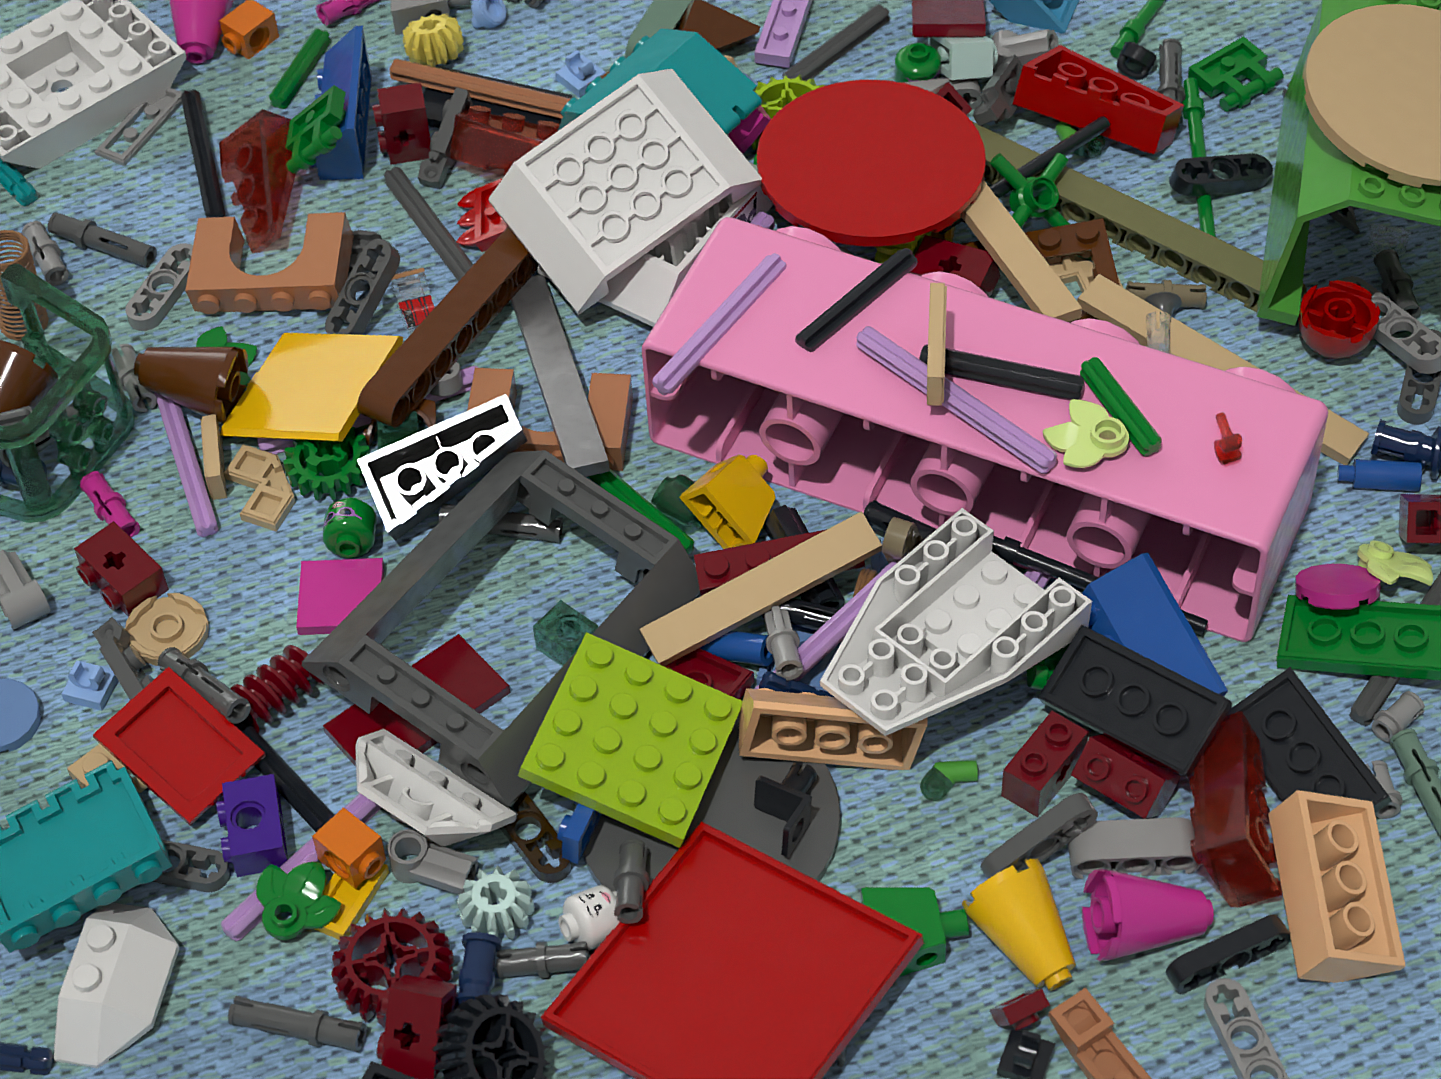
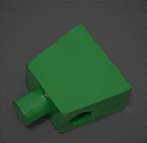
M930 887L861 888L862 904L917 931L923 936L924 944L899 977L945 963L946 939L969 935L965 909L939 912L935 891Z

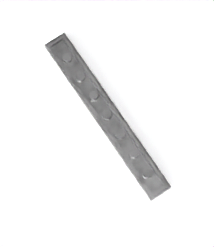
M542 275L532 276L514 295L511 303L564 463L585 477L610 471L609 461L545 277Z

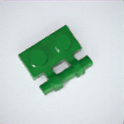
M1244 36L1189 66L1188 78L1197 79L1198 87L1211 98L1222 91L1227 95L1219 101L1221 108L1225 112L1236 106L1239 109L1250 103L1252 97L1259 93L1266 94L1275 88L1276 83L1284 79V74L1278 67L1267 71L1264 67L1267 65L1268 56ZM1245 78H1249L1251 80V82H1249L1246 85L1240 83V81H1242Z
M335 85L290 120L286 149L292 152V158L287 161L286 167L293 174H296L301 169H309L316 163V158L320 154H328L336 147V142L342 138V131L338 126L345 116V109L343 107L346 92Z

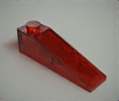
M265 109L260 110L219 142L221 174L225 183L233 181L237 192H234L230 198L234 206L241 204L243 206L244 213L240 224L252 253L262 252L281 237L296 176L286 167L287 161L292 158V152L286 149L291 119Z

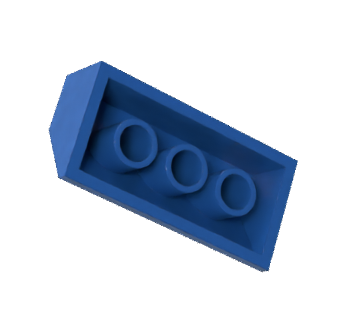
M355 26L325 53L324 67L317 71L318 88L321 94H315V100L333 85L346 92L343 107L345 109V116L338 126L342 131V138L336 142V147L328 154H320L316 158V163L311 166L312 168H317L319 180L364 178L372 74L363 26Z
M1149 553L1138 555L1089 583L1082 594L1092 600L1089 629L1223 697L1228 692Z

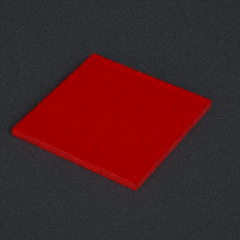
M701 822L644 892L642 919L632 924L619 922L540 1018L543 1026L635 1079H822L924 944L923 936L917 931Z

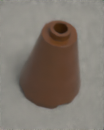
M0 340V413L27 406L35 409L57 385L59 381L58 374L48 363L43 368L34 363L33 360L36 355L32 352ZM11 434L0 436V442L4 443Z
M148 347L144 353L137 355L134 363V375L138 376L141 386L202 416L216 414L220 424L225 423L245 392L246 385L240 384V372L248 373V354L242 348Z

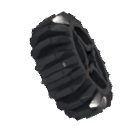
M483 994L475 997L474 1000L471 998L461 1002L456 1010L450 1011L448 1015L444 1016L447 1024L442 1025L436 1031L443 1042L437 1043L431 1049L441 1056V1062H438L432 1069L442 1071L445 1079H510L511 1071H513L511 1079H546L543 1073L548 1072L554 1065L545 1060L544 1054L552 1046L542 1043L541 1036L546 1028H535L533 1023L536 1013H523V1001L517 1002L515 1000L510 1002L508 995L499 994L493 996L492 994ZM481 1024V1033H477L475 1044H472L475 1032Z

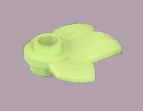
M1071 399L1069 403L1071 422L1043 430V437L1053 449L1065 452L1063 464L1075 468L1090 467L1097 464L1103 457L1118 456L1127 449L1129 444V433L1120 420L1109 417L1104 407L1078 399Z
M1374 540L1370 544L1359 546L1357 551L1359 557L1358 566L1367 568L1369 573L1383 582L1391 585L1397 582L1399 577H1407L1428 586L1432 585V566L1422 558L1409 553L1394 551L1390 545L1381 541Z

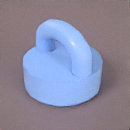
M502 0L472 1L473 16L471 23L474 28L484 27L492 29L503 23L506 19L507 12Z

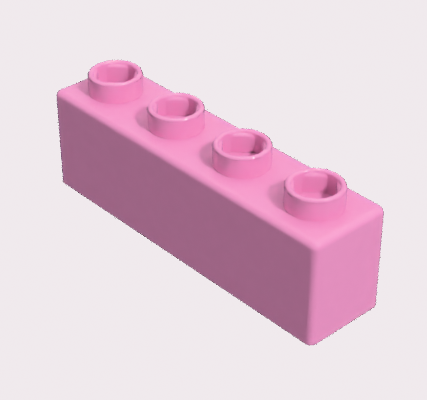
M725 217L718 222L642 344L649 436L655 444L714 464L738 454L745 456V458L749 455H757L763 458L768 465V470L763 476V479L767 482L856 512L862 511L864 513L866 506L873 502V500H876L936 529L963 508L994 530L993 536L1003 540L1006 536L1022 542L1021 547L1097 577L1107 574L1140 554L1149 553L1181 610L1207 619L1208 622L1205 630L1240 642H1248L1252 639L1311 503L1328 418V408L1323 402L1297 394L1283 379L1263 369L1238 367L1223 371L1140 345L1137 339L1126 330L1108 321L1088 318L1069 323L989 298L972 281L956 274L940 271L923 274L922 276L907 273L819 348L809 352L795 342L796 335L882 264L842 252L827 237L808 228L790 226L774 231L733 217ZM774 253L780 255L781 260L787 265L786 269L704 356L699 365L673 393L667 395L660 394L658 389L652 384L653 377L766 256ZM930 283H945V286H947L945 348L1080 375L1081 364L1085 360L1089 361L1091 358L1097 357L1104 363L1162 438L1161 448L1157 453L1144 456L1129 439L1127 449L1118 456L1103 457L1097 464L1086 468L1064 465L1063 458L1065 452L1053 449L1043 437V430L1071 422L1069 413L1071 399L945 373L947 379L1057 453L1055 466L1048 473L1042 474L943 405H927V394L858 348L856 337L866 326H871L919 359L923 346L928 344ZM1084 380V388L1079 400L1089 401L1106 409ZM1106 409V411H1107L1109 417H1112V415H1111V414L1109 413V411ZM1014 562L1013 564L1024 569L1029 568L1017 562Z

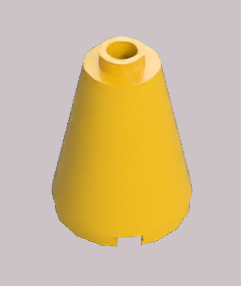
M1039 859L1025 860L1029 867L1028 869L1017 872L1013 865L1002 870L970 892L974 898L972 903L963 900L961 904L973 922L1036 988L1046 986L1049 991H1053L1073 978L1070 971L1076 966L1044 867Z

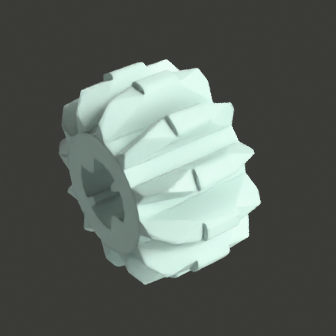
M497 865L493 874L487 875L479 868L477 873L478 881L465 879V884L463 885L464 893L459 894L457 900L458 908L461 910V923L465 928H471L472 932H488L499 937V933L504 932L506 937L513 941L515 936L514 927L527 930V925L529 924L528 916L533 915L534 902L530 897L532 895L531 887L527 881H520L519 874L515 869L503 875L502 869Z

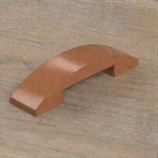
M1086 988L1049 1011L1048 1016L1061 1040L1088 1079H1151L1112 1031L1114 1026L1113 1020Z

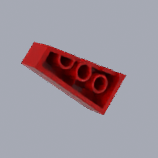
M1062 45L1023 65L1013 100L1014 105L1079 128H1083L1097 118L1104 116L1108 119L1110 128L1100 134L1101 136L1152 154L1158 153L1173 143L1184 108V104Z

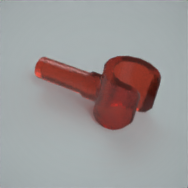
M1223 412L1218 413L1215 418L1222 438L1214 441V451L1218 461L1225 465L1242 458V453L1239 450L1242 446V437L1240 434H1234L1231 431L1226 414Z

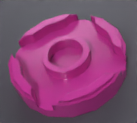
M1322 564L1303 569L1295 576L1296 596L1300 600L1308 597V603L1318 608L1332 610L1354 609V607H1359L1361 600L1367 599L1368 604H1371L1380 596V579L1369 573L1367 568L1361 566Z

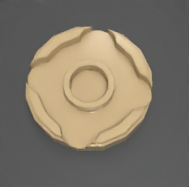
M167 593L168 597L157 599V596H153L144 600L133 609L126 621L125 627L131 635L128 645L132 646L142 656L145 663L158 666L160 654L169 647L179 649L188 658L192 657L202 648L208 638L209 623L202 605L192 597L180 593Z

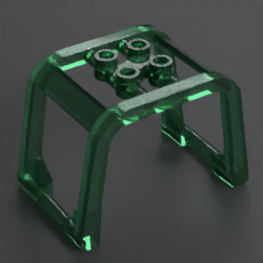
M12 264L0 275L8 302L19 308L27 330V333L21 339L24 349L36 355L33 362L41 368L48 363L60 379L25 419L14 425L0 426V449H5L23 499L22 501L0 495V516L27 523L44 522L65 511L82 492L80 482L83 477L90 472H99L127 439L134 427L135 413L127 395L124 394L111 352L112 337L103 317L20 264ZM34 302L93 336L89 346L75 362L47 344L45 332L42 329ZM103 364L110 384L94 375ZM73 400V408L78 413L68 417L65 408ZM107 406L117 412V417L114 421L108 419L103 414ZM48 428L49 436L55 439L59 450L58 461L68 466L70 475L53 494L34 442ZM87 438H91L93 447L89 449L81 443Z

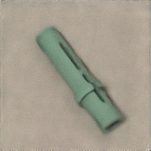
M1414 729L1402 730L1393 735L1390 739V744L1396 751L1405 769L1403 776L1407 784L1414 786L1441 838V781L1437 775L1439 767L1435 760L1428 758L1417 737L1416 731Z

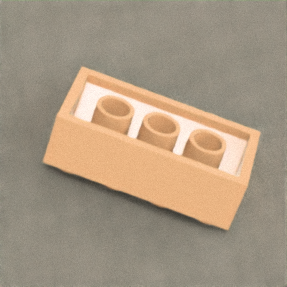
M746 688L739 712V756L886 770H910L928 722L927 718L885 736L835 697L819 696L810 692L788 693L768 688Z
M1297 790L1269 812L1268 816L1298 979L1337 983L1403 969L1406 967L1373 801Z

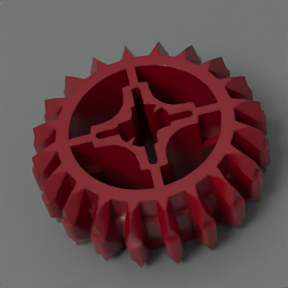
M403 907L397 916H391L390 912L384 908L381 914L382 918L376 920L367 913L365 918L366 925L363 927L351 923V937L340 936L338 943L340 950L333 952L332 957L334 967L332 968L331 975L334 984L337 985L336 992L339 999L345 1001L346 1007L351 1014L359 1011L361 1019L366 1023L376 1014L378 1023L383 1028L386 1016L381 1013V1003L385 990L370 986L388 988L404 975L446 983L453 982L454 977L452 968L454 955L453 951L449 948L450 944L447 935L440 933L439 926L434 920L426 923L425 916L420 911L409 918L408 912ZM398 942L408 943L414 946H404L399 944ZM391 955H394L396 962L394 967L395 977H392L390 972V966L392 965Z

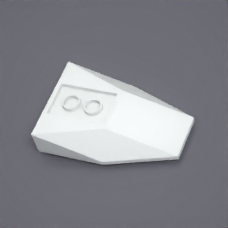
M961 508L876 581L822 676L820 686L883 735L887 736L1007 683L1071 643L1081 625L1089 627L1092 600L1061 578L1055 580L1046 589L1040 587L993 553L994 530Z

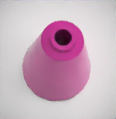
M169 0L176 42L185 51L188 62L201 64L214 56L222 34L219 20L230 13L234 0Z
M1095 869L1089 874L1085 883L1083 893H1091L1090 907H1082L1083 929L1088 949L1091 954H1100L1097 958L1099 961H1110L1202 936L1205 934L1207 926H1211L1213 922L1214 910L1212 902L1206 899L1201 890L1107 869Z

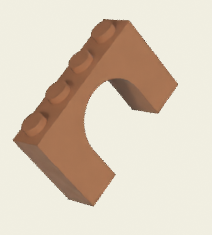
M346 213L308 214L301 253L291 265L269 275H251L239 270L244 238L235 217L198 218L185 289L194 311L215 314L217 312L251 313L254 311L275 310L286 312L290 310H326L332 308L348 278L354 235Z
M475 368L467 411L504 394H507L513 407H515L517 389L514 369ZM592 373L588 403L609 461V468L614 471H623L633 402L631 374ZM522 426L528 441L514 452L546 450L564 462L554 431L539 432Z

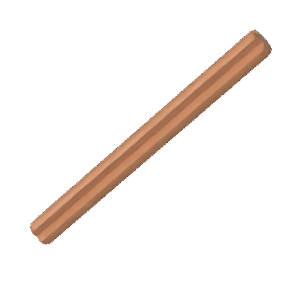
M401 59L393 60L389 69L390 78L409 84L421 82L422 87L452 94L455 87L466 89L473 99L559 119L563 118L560 114L561 110L571 100L562 96Z

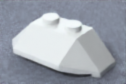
M382 729L357 739L355 745L357 791L390 812L391 817L396 821L406 823L422 833L428 842L444 847L515 822L517 813L387 730Z
M111 903L104 905L86 918L58 996L54 1047L55 1062L100 1068L110 1062V1058L127 1049L153 1028L179 951V946L152 908Z

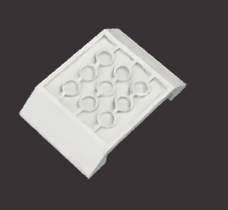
M667 69L638 74L519 158L510 167L488 200L576 313L580 315L609 294L607 281L727 196L732 204L761 185L762 177L674 70Z

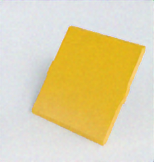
M283 333L259 371L250 380L246 391L222 425L220 436L343 442L360 414L357 410V402L362 389L403 344V337Z

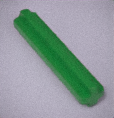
M317 28L312 31L270 93V104L273 107L280 109L288 107L331 43L330 34L326 30L322 31Z
M1093 357L1089 361L1085 360L1081 364L1080 375L1084 377L1086 383L1112 417L1124 424L1132 443L1144 456L1157 453L1161 448L1162 438L1104 363L1097 357Z

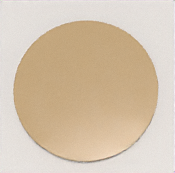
M1405 4L1376 5L1354 10L1332 21L1316 37L1303 68L1302 78L1304 79L1306 90L1304 97L1314 121L1324 135L1339 150L1361 166L1365 167L1369 164L1376 169L1388 173L1387 179L1418 188H1421L1422 184L1441 186V10Z

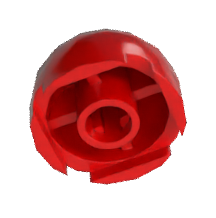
M1341 280L1329 281V286L1317 289V285L1311 287L1302 298L1298 318L1299 329L1305 343L1314 352L1334 359L1349 358L1360 353L1373 340L1377 330L1380 308L1378 305L1376 307L1371 301L1372 294L1355 283Z

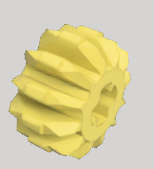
M432 14L429 17L421 16L420 20L411 21L408 23V27L403 30L404 48L410 62L431 65L432 67H435L437 64L446 65L448 60L457 59L458 54L464 50L461 27L458 25L457 19L449 17L448 14L439 16Z

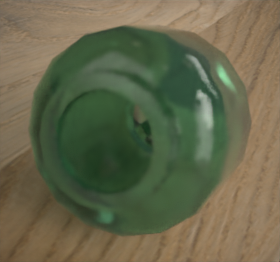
M679 474L673 479L667 476L655 491L651 503L686 534L694 527L702 530L704 528L702 523L679 498L695 481L683 474Z

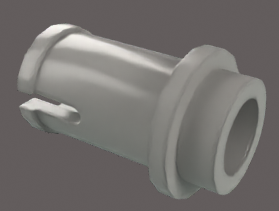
M1404 692L1387 710H1380L1374 715V722L1372 723L1374 734L1384 742H1391L1390 739L1393 735L1404 730L1411 722L1424 713L1425 705L1422 699L1413 692Z
M1380 760L1372 761L1376 773L1375 778L1392 800L1388 805L1377 811L1375 816L1380 819L1394 817L1401 810L1403 802L1401 793L1394 789L1387 763Z

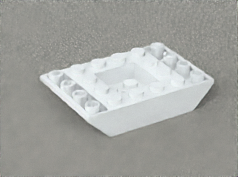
M70 0L0 39V158L4 162L40 169L119 124L134 108L145 102L148 105H152L167 95L166 90L171 87L186 59L185 51L129 0ZM61 88H68V89H66L65 91H63V92H61V93H60V92H56L57 90H59V89H61Z

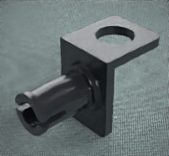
M802 761L792 764L790 771L781 783L764 776H759L755 782L754 807L759 811L787 822L783 829L781 855L787 858L809 827L812 796L807 795L806 792L817 779L816 771L809 764L805 766L800 775L798 774L803 766Z

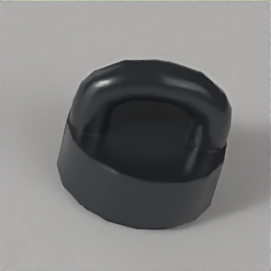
M1128 41L1125 42L1117 59V68L1122 75L1132 80H1142L1149 75L1157 60V55L1136 43ZM1129 60L1142 66L1141 71L1136 72L1129 69L1125 64L1126 61Z

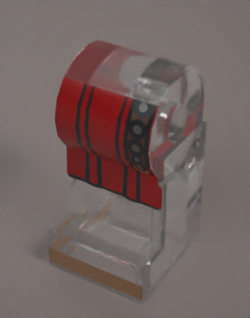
M423 266L395 273L391 280L394 300L408 337L435 308Z

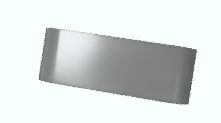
M1180 817L1095 821L1087 830L1068 843L1071 872L1078 879H1083V875H1089L1095 869H1107L1125 874L1141 872V876L1172 875V871L1185 870L1186 874H1191L1198 870L1201 865L1195 825L1190 819Z

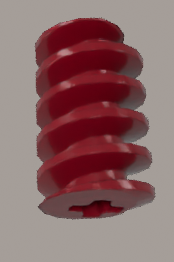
M287 645L283 649V656L279 654L272 656L269 661L270 666L266 664L260 665L256 670L257 676L253 674L246 675L243 679V686L234 684L230 688L249 701L247 704H250L251 709L246 720L258 733L260 731L256 722L257 719L260 718L268 725L273 723L269 710L273 708L281 715L287 713L283 702L284 699H288L294 705L300 703L296 690L301 689L307 695L313 693L310 684L311 679L322 686L326 684L302 667V661L309 654L294 645Z

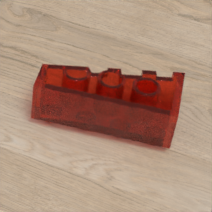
M1240 711L1227 715L1196 765L1194 776H1191L1189 780L1194 796V807L1190 808V817L1195 828V839L1190 842L1193 858L1198 866L1204 865L1229 906L1238 908L1282 895L1280 880L1274 877L1269 867V864L1276 863L1277 860L1274 844L1270 843L1265 827L1266 824H1270L1268 816L1270 808L1262 791L1263 788H1266L1260 740L1244 713Z

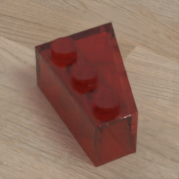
M469 106L468 110L455 114L450 158L483 169H489V166L504 169L505 176L515 161L558 132L560 125L550 121H538V124L525 122V117L519 114L505 113L502 117L491 114L490 108Z

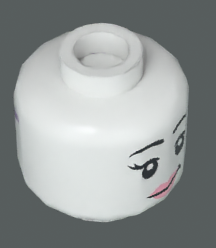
M598 885L567 897L563 905V915L558 920L563 937L568 942L572 940L574 943L586 941L588 950L599 947L620 922L617 920V916L614 915L617 892H612L609 888Z

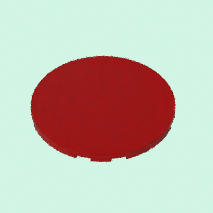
M887 80L839 82L814 89L795 98L779 110L768 122L761 135L757 149V172L762 177L760 186L764 195L768 196L775 205V210L796 227L802 225L824 235L832 242L854 246L898 245L915 241V236L932 230L937 233L957 221L960 218V214L970 204L975 202L981 191L985 176L986 156L983 140L973 122L963 111L931 91L910 84Z

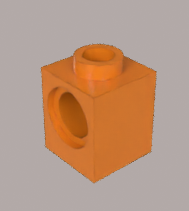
M246 0L219 20L223 35L222 42L225 48L230 53H239L248 60L279 38L275 13L254 0Z
M344 807L312 835L318 860L353 888L358 887L366 878L369 879L375 876L386 861L381 836Z

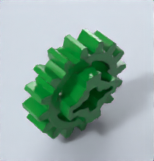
M353 426L343 442L292 440L294 447L285 448L286 460L283 463L286 475L289 477L290 485L292 487L299 486L300 494L303 496L313 491L315 500H320L323 493H329L330 498L335 500L338 491L342 490L345 494L350 495L352 494L350 485L362 486L364 484L363 473L357 459L370 454V448L367 446L363 434L356 436L355 427ZM350 453L353 454L352 461L349 460ZM304 460L307 465L305 469L302 467Z

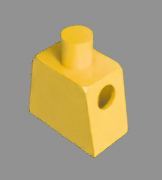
M738 454L714 465L684 491L679 498L723 549L756 542L776 497L773 489L763 479L768 470L766 461L757 455H749L745 458V456Z

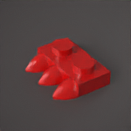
M503 178L470 191L457 203L459 207L469 209L457 221V224L470 228L458 238V244L466 247H478L481 252H484L508 227L488 200Z

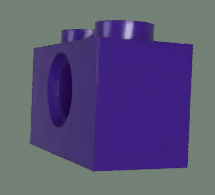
M274 774L222 783L224 801H218L216 805L220 826L227 827L228 837L221 838L224 863H233L237 877L262 873L270 864L280 868L288 860L280 793ZM257 825V826L254 827V828L246 829V828H248V827H250V826Z

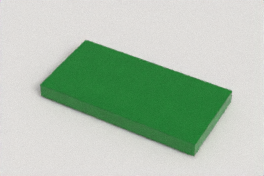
M1288 595L1276 657L1277 668L1288 669L1291 667L1298 670L1441 681V605L1374 601L1368 604L1367 600H1361L1359 607H1354V609L1332 610L1318 608L1309 604L1308 597L1300 600L1296 595Z

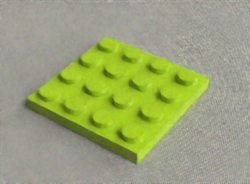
M586 632L520 767L518 776L680 848L741 710L742 701Z

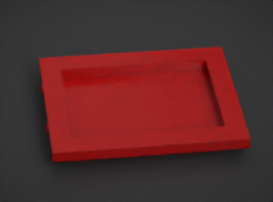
M169 666L93 734V738L190 826L223 796L222 783L237 781L245 777L265 757V752L234 724L229 722L226 717Z

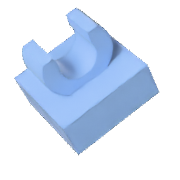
M578 50L565 58L566 65L555 72L556 81L579 98L585 94L586 88L596 77L600 76L603 79L606 76V72L595 65L590 59L584 55L580 56Z
M76 660L68 675L69 680L62 692V697L65 702L103 711L118 679L111 668Z

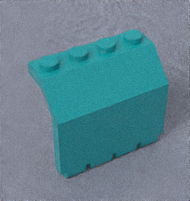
M661 28L651 38L647 35L641 38L630 56L627 58L624 56L619 57L609 69V74L603 79L600 76L596 77L588 85L585 94L579 100L576 97L569 100L561 110L560 114L563 118L558 131L638 74L667 69L674 70L726 135L741 123V119H746L762 104V99L755 92L757 85L700 34L691 31Z
M110 760L84 774L89 784L82 789L78 780L74 779L45 795L49 807L43 809L36 799L5 816L10 826L9 828L3 830L0 824V942L9 953L17 949L21 950L31 947L41 936L58 927L72 925L79 920L82 914L99 905L103 906L115 902L123 892L140 883L145 884L156 880L163 871L172 867L167 848L125 766L117 770L113 761Z

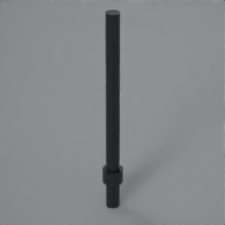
M1104 116L1097 118L1017 170L1026 179L1034 177L1046 169L1057 153L1067 156L1110 128L1108 119ZM1004 178L990 186V189L998 199L1014 189ZM960 216L957 221L939 231V233L944 234L961 222H966Z
M993 536L992 552L1010 565L1017 562L1057 579L1061 578L1065 582L1085 589L1089 583L1100 578L1021 547L1022 542L1006 536L1003 540ZM1182 610L1193 631L1202 636L1208 620Z

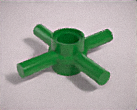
M1001 153L997 154L990 161V165L1014 188L1010 194L1009 203L1014 212L1012 217L1020 228L1024 226L1029 218L1043 217L1052 227L1070 224L1054 208L1059 200L1058 188L1054 182L1068 164V159L1065 155L1057 153L1040 177H1030L1027 179Z

